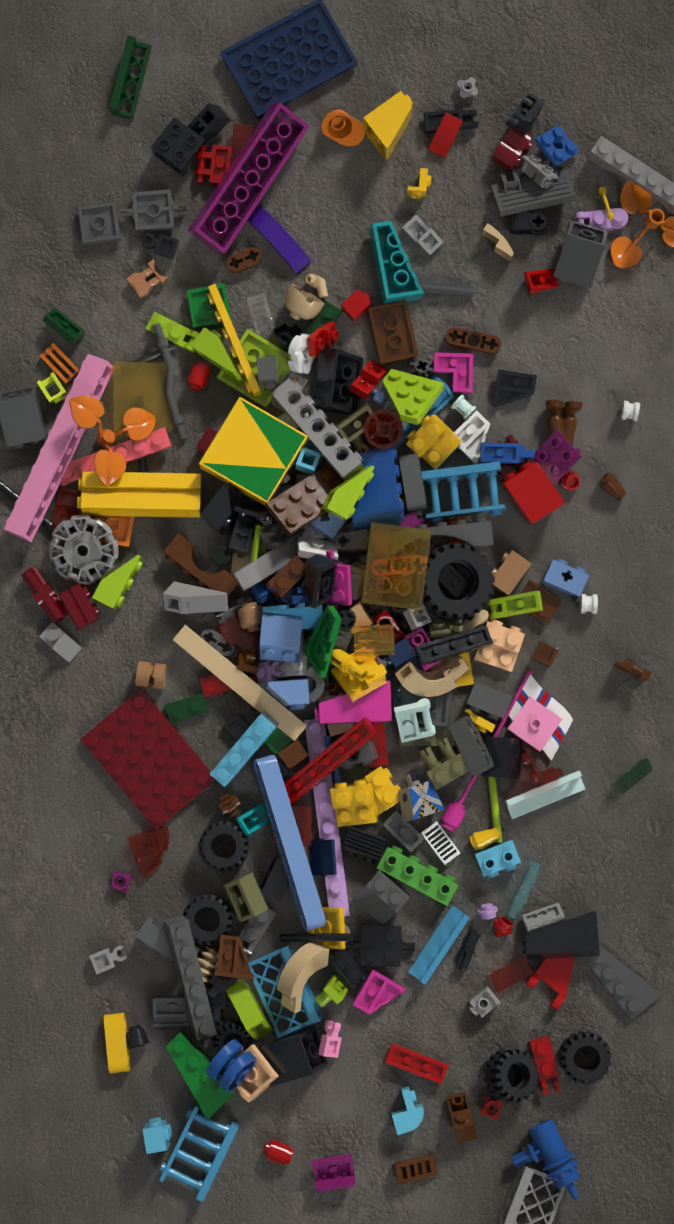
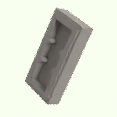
M559 903L521 915L528 934L566 921Z

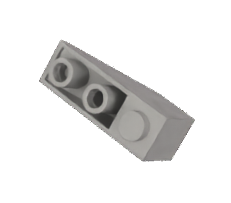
M174 581L163 593L164 609L167 611L189 614L228 610V599L225 592Z

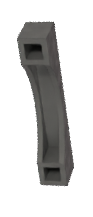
M486 518L474 519V523L460 520L454 521L455 525L448 526L447 522L435 523V527L427 528V524L415 525V529L410 530L407 529V526L396 527V531L388 532V528L376 529V533L372 534L374 558L395 556L409 543L430 536L454 538L470 545L472 548L494 545L491 521H486Z
M183 915L164 920L163 924L167 940L172 950L184 991L186 1017L190 1033L196 1040L213 1036L217 1033L189 920Z

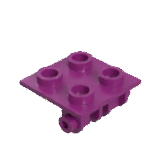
M556 429L535 452L534 461L539 464L551 481L557 484L582 457V451L577 447L574 448L561 432Z

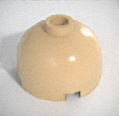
M291 284L285 296L286 308L291 312L289 315L298 321L301 318L305 320L313 319L324 306L323 301L310 292L303 291L301 287Z

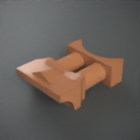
M154 259L148 263L149 267L144 271L133 273L127 278V281L140 298L148 296L152 288L160 282L163 285L168 281V277L161 276L155 271ZM153 273L156 275L151 280L146 282L145 279L147 277H149Z

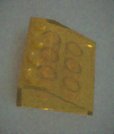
M378 522L371 523L361 603L422 610L432 530Z

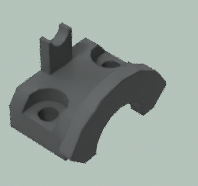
M310 667L306 672V676L312 677L315 680L316 688L312 693H309V701L315 702L321 698L330 680L324 681L323 678H319L314 668Z

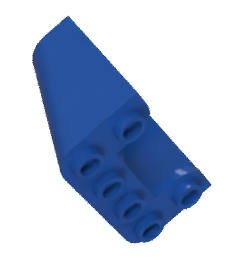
M392 444L359 453L364 460L362 461L364 468L366 466H374L372 471L374 475L371 481L365 484L363 488L365 492L359 501L357 500L354 505L355 512L352 515L354 534L373 532L376 529L388 528V530L401 527V521H404L403 501H399L402 489L401 483H397L396 477H399L396 447L392 448Z

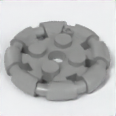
M89 515L71 516L70 520H63L59 523L52 533L53 537L49 541L48 546L50 561H53L56 572L65 580H71L80 585L95 584L97 580L107 577L115 567L114 562L118 559L119 554L117 539H114L111 528L102 520H95ZM88 525L94 527L93 532L86 531ZM74 526L77 532L72 534L70 528ZM105 537L107 544L102 545L100 538ZM60 539L66 541L64 546L59 544ZM80 545L87 547V555L79 554L78 547ZM103 555L108 556L106 562L101 560ZM61 556H64L66 563H62ZM74 567L80 569L79 574L73 573ZM95 567L96 573L92 574L89 569Z

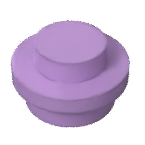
M486 903L481 905V908L477 911L481 919H492L496 917L498 910L493 904Z

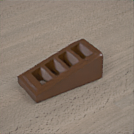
M434 1154L394 1162L398 1184L438 1175ZM429 1160L431 1171L427 1172L425 1161ZM421 1162L423 1173H419L417 1163ZM409 1165H414V1175H411ZM406 1166L407 1176L403 1177L402 1167Z

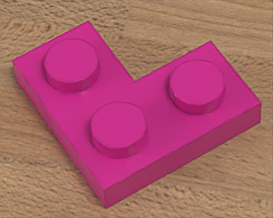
M434 352L433 373L453 374L452 393L472 394L473 354Z

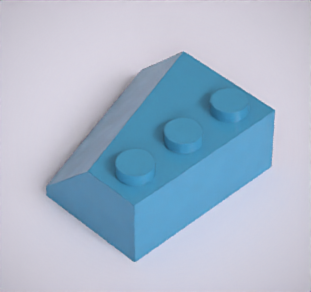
M306 603L296 604L294 608H291L290 605L262 607L263 614L302 617L304 632L308 631V634L313 633L323 614L322 605L314 609Z

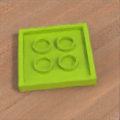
M247 329L240 343L259 388L256 358L276 356L279 385H281L291 370L288 365V360L291 361V355ZM231 354V357L237 367V364H239L238 358H233ZM220 371L217 376L219 381L267 409L273 399L272 391L266 392L264 389H260L261 395L254 397L252 392L248 393L244 382L247 381L245 375H241L242 378L239 381L225 371Z

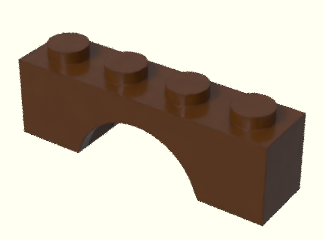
M178 533L164 550V553L167 555L165 559L173 565L179 564L182 567L181 571L188 577L193 575L198 579L196 583L202 588L208 587L211 590L227 593V599H229L239 587L236 578L225 569L214 574H208L199 570L193 560L194 545Z

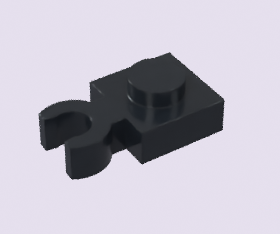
M146 233V237L152 239V242L150 244L143 243L144 248H155V254L174 260L179 239L160 234L159 239H157L153 234Z

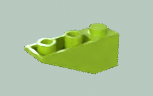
M366 466L332 489L322 509L341 520L351 518L355 512V503L362 498L365 492L363 490L365 484L369 483L374 475L372 472L374 466Z
M140 555L135 556L102 579L92 598L114 610L117 607L120 608L125 600L123 595L126 589L130 590L134 580L132 578L135 572L138 573L142 568V557Z

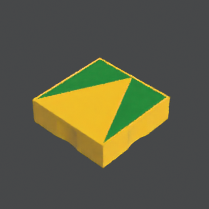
M239 397L199 465L202 470L225 483L237 487L245 495L265 506L277 494L286 473L295 464L302 448L307 444L308 436Z

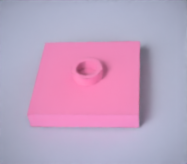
M529 697L507 730L540 752L562 719L535 699Z

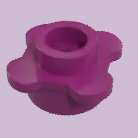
M114 871L110 888L112 890H121L124 893L129 890V881L132 879L131 874H122L119 871Z

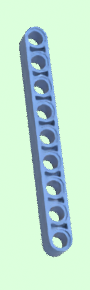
M274 755L255 759L253 761L254 770L302 927L305 931H310L325 926V915L277 759Z

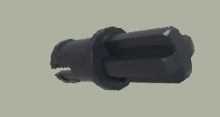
M468 931L464 945L460 947L461 953L456 964L457 969L467 971L472 955L475 954L474 950L480 937L479 934Z

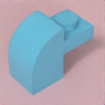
M309 439L305 448L303 447L296 463V470L312 475L319 470L323 456Z
M409 1086L401 1088L406 1108L391 1112L397 1135L416 1129L424 1115L422 1103L414 1105L417 1102L415 1091H410Z

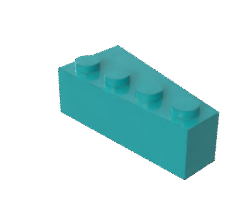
M392 222L372 223L369 235L382 304L421 299L424 294L423 289L420 287L417 276L409 264L407 254L404 253L401 241Z

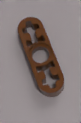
M452 327L446 332L445 340L452 347L490 355L498 353L501 348L500 339L494 335ZM454 332L457 333V337L463 338V334H466L464 344H461L462 339L451 341L452 338L449 335H453ZM469 337H477L479 343L476 346L469 345ZM482 338H485L484 343L488 344L491 341H495V345H497V347H494L493 350H491L489 345L484 344L483 348H480L482 344Z

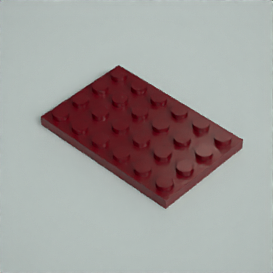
M142 688L80 739L155 830H158L216 781L210 775L211 771Z

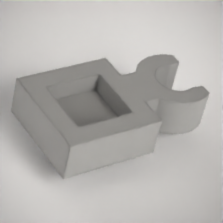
M123 945L117 946L112 953H110L109 948H106L89 956L96 975L116 967L115 960L124 961L127 959V955L123 957L118 956V950L124 948Z

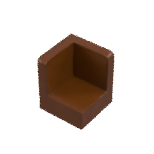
M540 641L531 660L549 668L559 649L552 648Z
M298 739L278 752L289 769L309 756Z

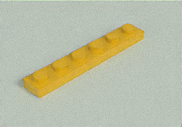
M216 284L208 286L210 293H207L210 304H215L217 310L214 313L218 323L222 321L224 328L221 330L225 339H230L232 344L229 347L233 358H238L239 364H237L239 373L240 375H245L247 380L244 382L248 393L252 392L254 397L261 395L258 383Z

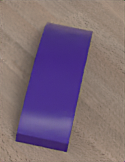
M260 205L254 209L247 220L257 232H260L284 258L288 266L298 274L311 262L309 257Z

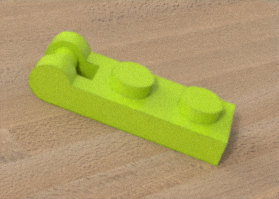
M156 312L153 313L145 328L146 331L155 334L153 325L160 323L164 337L169 342L191 353L195 352L190 345L199 335L198 332L186 328ZM186 336L191 337L189 343L184 342Z
M540 591L491 599L488 602V607L490 606L491 614H489L490 620L543 611ZM500 604L502 605V612H499L498 609Z

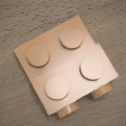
M494 619L491 622L487 621L486 626L493 644L477 649L474 660L512 672L525 634L521 633V628L511 626L509 629L503 627V623Z
M254 1044L244 1052L249 1051L257 1058V1062L249 1075L237 1087L240 1096L248 1103L255 1100L279 1077Z

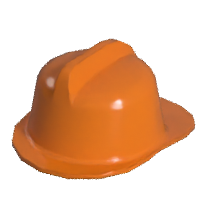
M338 109L330 113L327 112L326 117L321 123V130L325 136L347 147L358 145L365 136L363 124L343 110Z

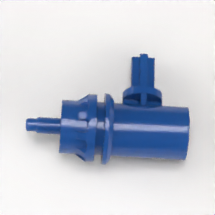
M548 1119L530 1128L529 1132L534 1142L528 1144V1149L511 1157L516 1168L532 1160H535L536 1163L543 1160L545 1165H543L542 1169L543 1171L548 1170L546 1173L547 1178L554 1182L557 1189L566 1186L573 1200L578 1199L579 1196L573 1183L580 1178L577 1170L578 1162L576 1159L572 1160L575 1154L568 1152L553 1119Z

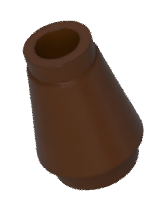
M608 472L598 482L601 485V489L618 501L627 494L615 474L612 475Z

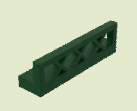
M127 36L109 106L112 115L133 120L152 49L151 45L136 42L134 36ZM136 48L146 50L145 56L137 59L135 56ZM138 65L141 73L133 78L130 70ZM134 83L136 92L128 96L125 91L126 87ZM127 101L132 105L130 113L120 111L121 105Z

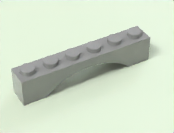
M601 136L591 150L588 159L601 168L616 173L637 184L657 199L668 212L674 215V183Z

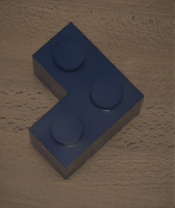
M406 638L385 650L383 659L389 668L393 667L395 672L409 661L419 670L424 671L420 667L415 657L416 654ZM394 674V675H393L394 678L396 679L397 683L400 685V684H401L400 681L398 680L397 676Z

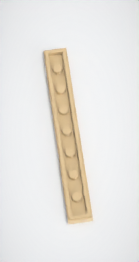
M185 625L175 636L173 641L261 714L265 711L279 723L278 728L295 741L307 727L305 723L241 670H238L235 665L188 626Z

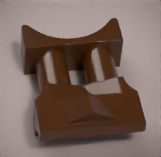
M629 659L624 660V662L618 661L614 664L617 669L633 674L643 683L648 681L652 674L650 671L643 670L634 665V662Z

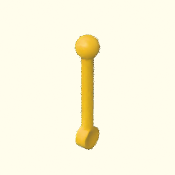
M600 187L598 193L602 195L607 211L606 217L608 220H612L614 214L610 210L605 195L606 188Z

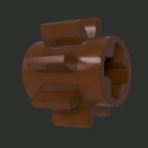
M227 793L220 797L222 802L218 806L225 817L231 815L233 818L241 813L239 808L242 807V804L236 794L230 796Z

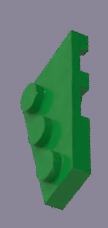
M334 606L326 607L303 650L319 678H326L342 621Z

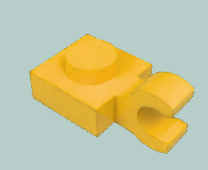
M465 709L464 712L469 714L474 724L477 725L478 731L484 734L487 731L492 733L496 725L475 715L471 710Z

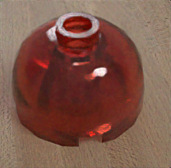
M377 410L367 417L364 424V435L372 446L379 449H389L395 446L402 438L403 423L395 412Z

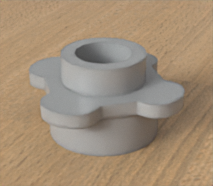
M473 77L457 82L461 98H468L478 94V89L475 87L476 80Z

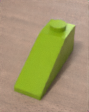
M204 327L190 346L199 356L240 381L242 377L226 345L220 339L222 336L213 329L209 331Z

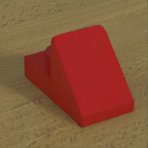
M554 269L526 271L523 273L530 296L540 291L554 290L559 287L556 277H553Z

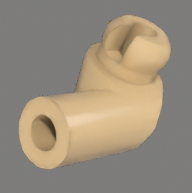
M308 274L305 277L306 283L317 289L319 299L327 298L328 292L325 280L316 274Z

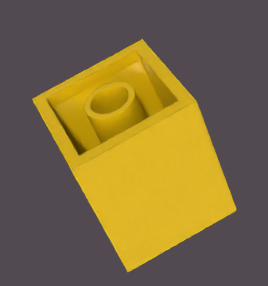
M402 91L363 117L365 134L385 161L390 157L412 116L413 102Z

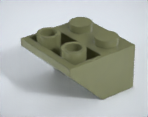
M253 873L221 885L237 922L251 919L268 910Z

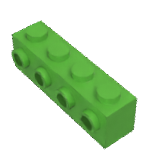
M394 845L392 848L387 846L376 867L377 869L448 906L458 887V884L455 883L456 878L448 874L442 876L437 873L439 869L430 864L425 867L419 864L421 860L410 854L408 858L402 854V849Z

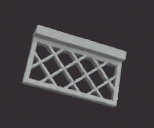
M527 1164L520 1166L497 1224H517L516 1218L523 1212H525L528 1219L523 1224H533L541 1219L544 1220L545 1224H552L566 1186L559 1188L557 1192L551 1194L548 1185L553 1183V1181L550 1179L545 1181V1178H547L546 1172L532 1168ZM533 1174L541 1176L543 1183L533 1187L531 1184ZM545 1186L549 1196L538 1200L535 1191ZM532 1193L536 1202L525 1206L524 1197ZM551 1200L553 1205L551 1210L544 1213L540 1204ZM538 1206L541 1215L531 1219L527 1210Z

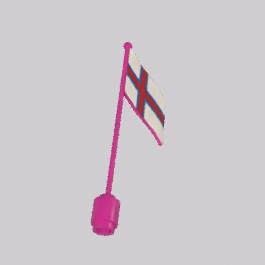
M526 670L527 674L493 737H498L508 716L513 721L526 700L532 697L562 719L542 748L550 761H552L573 719L560 703L542 689L532 677L533 672ZM472 776L459 802L454 801L453 804H448L440 819L442 820L440 823L442 827L452 832L459 828L467 813L464 811L465 806L462 803L477 776Z

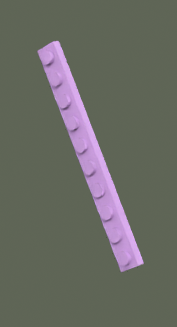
M315 719L304 720L307 725L305 730L310 762L326 750L323 738L326 736L325 724H319V720ZM330 773L313 787L319 837L325 840H335L337 875H327L325 877L328 905L334 908H344L345 917L350 916L339 828L337 827L335 809H333L330 789L333 787L332 775Z

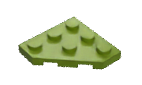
M391 369L382 380L383 387L387 391L393 407L396 408L399 419L416 425L421 422L444 390V383L394 369Z

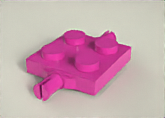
M327 550L326 557L334 559V550ZM339 563L337 564L333 598L323 603L334 606L337 612L338 605L349 606L352 604L350 565Z

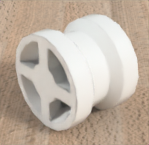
M624 400L621 409V420L628 418L637 422L640 403L635 402L632 404Z
M581 594L580 614H585L586 612L597 614V594L592 596Z

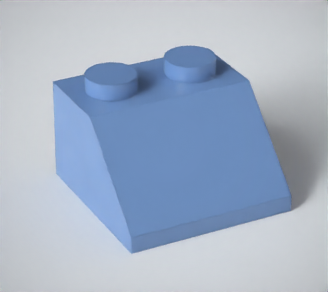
M262 615L260 660L299 663L303 637L302 617Z
M308 679L274 681L264 684V689L284 707H290V710H302L305 708V705L310 704Z

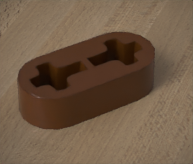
M255 247L245 249L228 257L226 262L227 269L234 274L241 273L258 266L262 261V255L260 250ZM250 253L258 255L256 261L248 259L250 258ZM233 260H236V262L243 261L238 264V268L230 266Z

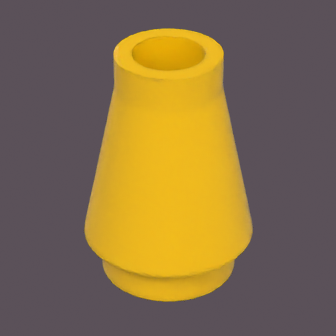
M495 827L474 832L470 836V841L475 851H482L497 839H500L501 836Z

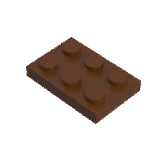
M406 300L368 308L380 366L414 359L416 356L419 357Z

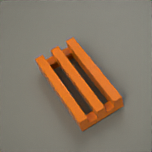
M54 343L43 354L39 355L66 385L80 371ZM53 350L74 370L73 373L52 353ZM48 355L69 375L67 379L46 358Z

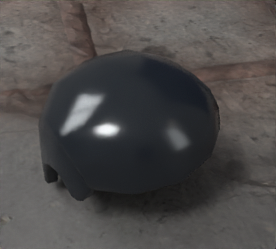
M283 323L272 330L271 337L277 347L289 350L293 338L296 335L301 336L303 333L298 324L289 327L286 323Z

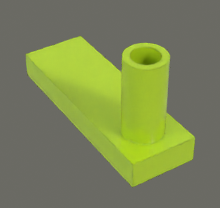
M336 972L329 979L323 989L324 991L315 1000L321 1007H324L331 1000L338 1005L344 999L350 986Z

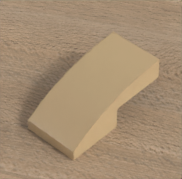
M487 223L482 235L496 244L495 253L511 261L514 253L509 243L494 227Z

